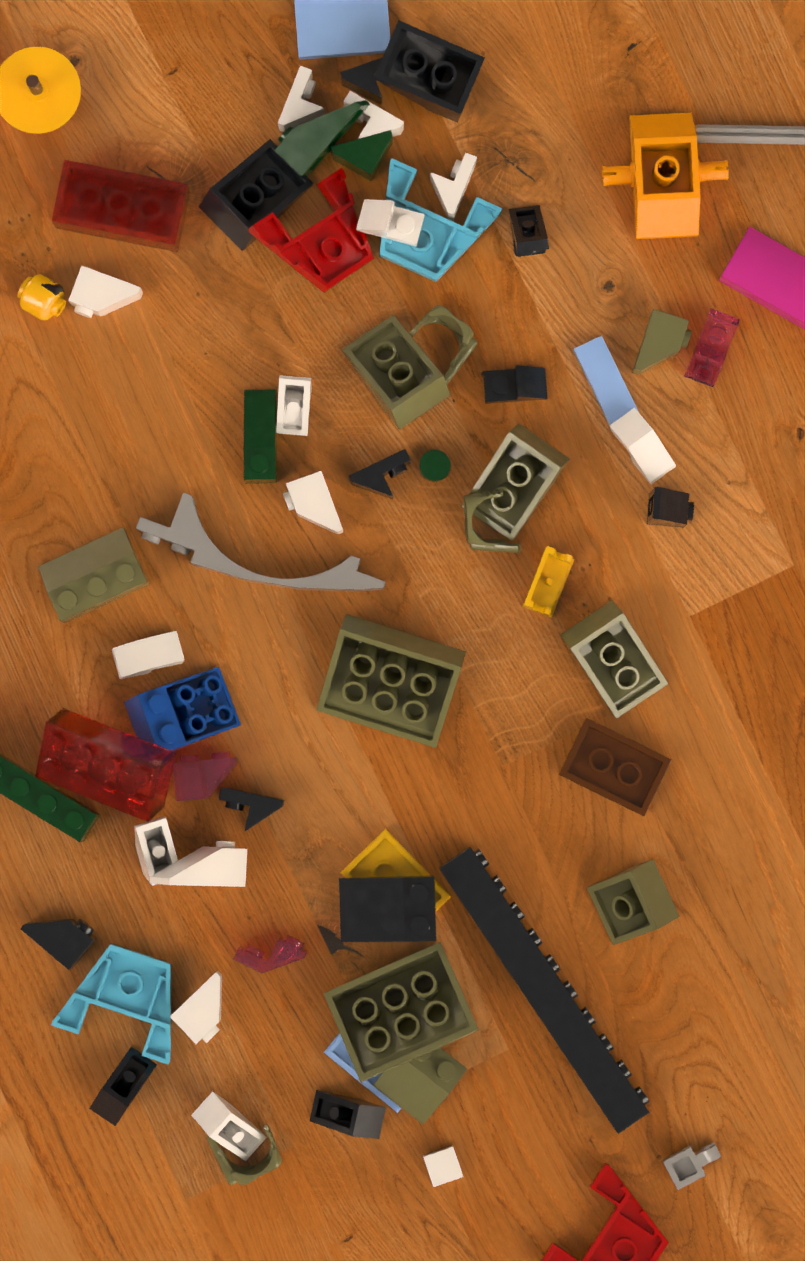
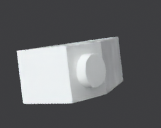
M216 841V847L203 846L150 876V883L245 887L247 849L235 848V842Z

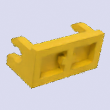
M546 546L522 607L552 618L574 562L571 555L559 553L556 549Z

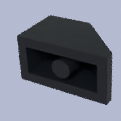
M654 487L649 493L647 525L684 528L687 525V520H693L694 502H689V493L661 487Z
M74 919L29 922L21 927L24 933L68 970L75 966L96 940L92 935L94 929L82 919H79L77 922Z
M130 1047L89 1108L114 1126L117 1125L157 1066L155 1062L141 1056L142 1054Z
M316 1090L310 1122L353 1137L379 1139L386 1107L357 1098Z

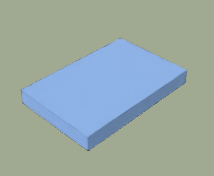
M294 0L299 60L385 53L390 41L387 0Z

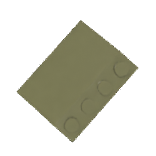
M346 614L338 634L316 711L436 748L466 651Z
M441 942L323 993L360 1082L479 1031Z

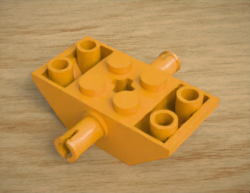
M692 112L630 115L632 162H630L629 166H602L603 186L630 184L633 187L636 239L698 236L700 181L728 180L729 169L726 170L728 161L700 162L698 159L697 134ZM661 168H666L667 173L672 174L669 177H663L660 175Z

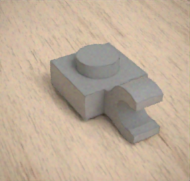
M713 1142L703 1147L697 1153H694L691 1145L662 1161L676 1188L679 1190L706 1176L702 1166L717 1160L721 1155Z

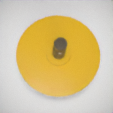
M29 47L13 53L0 66V114L12 127L31 134L48 133L62 127L74 115L80 102L81 84L76 69L64 55L46 47Z

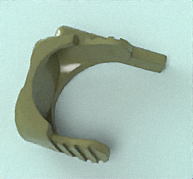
M436 305L414 326V329L409 334L413 337L420 328L433 323L444 325L454 332L459 342V352L452 359L449 365L451 367L444 375L446 384H448L475 349L478 341L473 338L474 332L466 323L456 318L445 307Z
M487 490V492L483 491L482 493L476 492L464 495L466 541L470 544L472 550L520 553L521 544L506 543L505 539H482L481 535L472 528V515L475 508L486 499L503 496V490Z
M265 1124L263 1127L270 1139V1150L261 1162L252 1166L234 1164L227 1158L218 1142L209 1136L206 1137L228 1184L233 1185L237 1182L239 1185L248 1184L259 1176L271 1172L280 1166L282 1158L268 1124Z

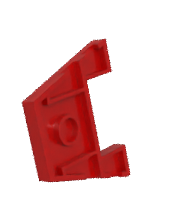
M342 168L317 184L334 209V212L292 239L274 212L248 229L250 234L323 293L374 259L366 234L356 230L358 219L353 208L355 201L352 193H348L344 181L346 175Z
M605 1162L589 1186L614 1203L616 1207L586 1253L579 1260L552 1242L540 1260L657 1261L669 1242L614 1170Z

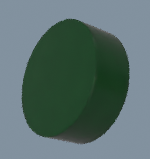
M440 450L426 452L419 464L422 476L431 482L444 480L451 468L449 457Z

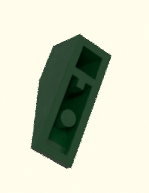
M366 100L358 101L294 128L289 127L279 137L278 140L281 143L275 151L301 176L311 174L331 151V146H335L370 104Z
M244 390L243 450L244 481L246 484L277 483L276 390Z

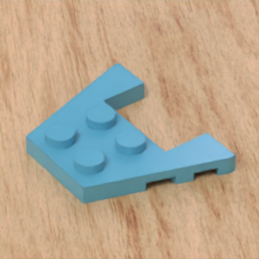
M392 158L389 166L386 200L395 201L396 207L425 214L417 246L381 237L380 257L437 282L498 218L502 208L476 197L464 225L457 224L405 200L417 174V169Z
M111 943L59 1014L54 1018L51 1026L79 1034L89 1004L92 1003L151 1023L152 1025L141 1056L169 1065L171 1060V963Z

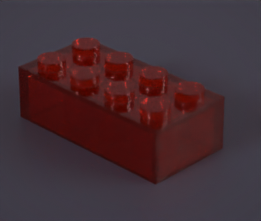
M64 160L52 222L56 229L178 252L190 190L186 183Z
M62 708L46 721L35 777L149 822L165 806L176 753Z

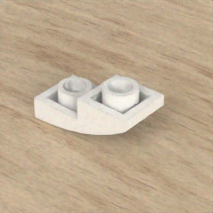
M177 631L140 639L112 649L119 679L149 674L154 669L182 664L185 661Z

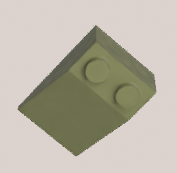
M394 315L342 349L382 409L399 430L451 395L443 374Z
M521 424L516 425L509 431L469 493L503 490V496L484 500L475 508L473 515L510 541H513L553 486L570 458Z
M613 600L561 634L564 642L616 719L668 685L665 677L628 619Z

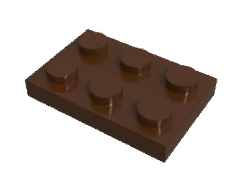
M586 718L558 775L635 813L645 816L672 759Z

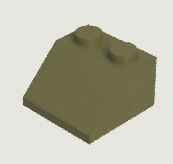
M653 859L587 887L613 945L657 930L679 917Z
M438 1048L381 1073L373 1086L423 1125L450 1094L467 1068L443 1049Z

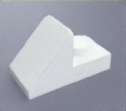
M300 66L278 121L279 131L284 132L289 127L294 128L325 115L323 107L304 100L305 98H311L316 85V81L312 80L311 69Z
M349 91L344 100V107L365 99ZM367 101L370 105L356 120L358 123L367 122L358 139L390 130L392 136L401 135L404 130V122Z
M466 152L463 160L457 159L453 166L450 177L454 178V181L430 173V181L447 218L454 221L476 166L477 157Z
M364 199L356 230L417 246L425 214L396 207L395 201Z
M279 376L276 433L308 435L312 393L311 378Z

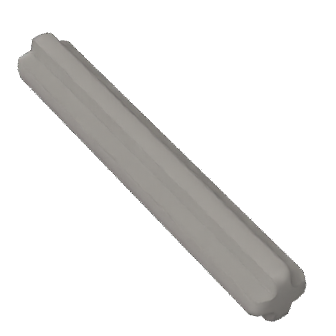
M695 125L697 143L805 145V126Z

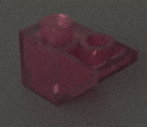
M230 752L211 753L212 760L199 761V755L181 756L180 763H173L176 801L211 798L238 765V757L230 758Z

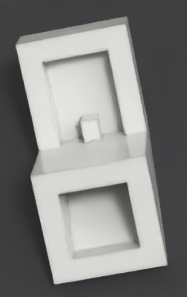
M635 407L610 425L612 433L630 453L632 463L650 484H653L676 467L654 430Z

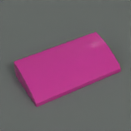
M749 226L718 281L805 330V257Z

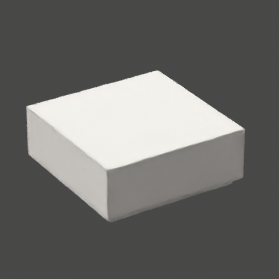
M453 1145L423 1155L433 1187L463 1177Z

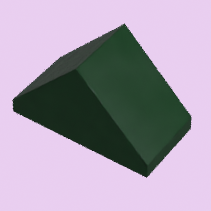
M390 130L331 146L332 158L339 164L371 181L393 144L392 132Z

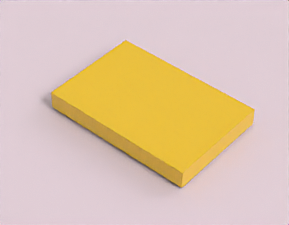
M384 829L340 872L345 878L430 875L387 829ZM434 879L436 912L451 896Z

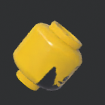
M42 274L27 277L21 284L17 295L20 299V306L24 311L44 321L50 319L53 315L59 316L66 305V300L63 299V287Z

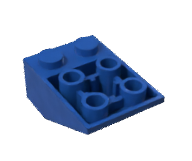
M219 667L146 691L124 702L146 761L241 725Z

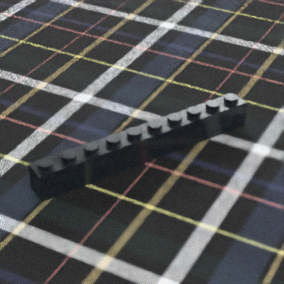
M468 847L440 866V871L619 1134L650 1113L645 1106L650 1101L640 1086L635 1089L631 1086L627 1078L632 1076L622 1060L615 1062L609 1053L614 1048L605 1034L602 1033L599 1036L592 1028L596 1021L586 1006L581 1010L573 999L578 997V994L568 980L564 983L561 982L556 974L561 969L550 954L544 957L538 948L542 941L534 929L531 928L528 931L525 929L520 921L525 917L515 901L511 904L507 902L503 896L507 889L497 875L493 878L490 877L485 869L489 863L480 849L473 852L471 847Z

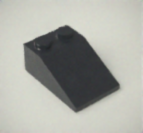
M398 20L374 79L425 109L458 123L485 57Z
M271 139L211 187L199 205V208L241 251L257 239L248 231L252 225L272 212L279 218L313 185V182L306 175L301 176L275 151L278 146Z
M434 875L339 878L341 942L436 941Z

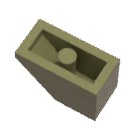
M653 309L632 373L639 375L676 356L681 347L686 349L692 333L691 330L687 329L689 320Z

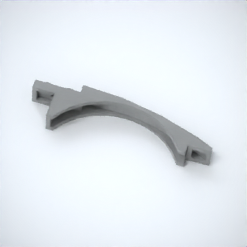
M183 493L170 528L140 517L136 527L139 532L143 533L141 538L157 545H159L160 540L172 544L171 550L187 556L190 551L194 552L190 562L192 565L244 581L298 590L359 592L383 590L385 587V581L358 572L357 570L361 562L360 558L352 555L328 571L304 578H273L242 568L221 553L209 539L199 519L193 496Z

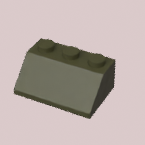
M124 527L38 566L48 596L60 621L63 623L70 622L150 584Z

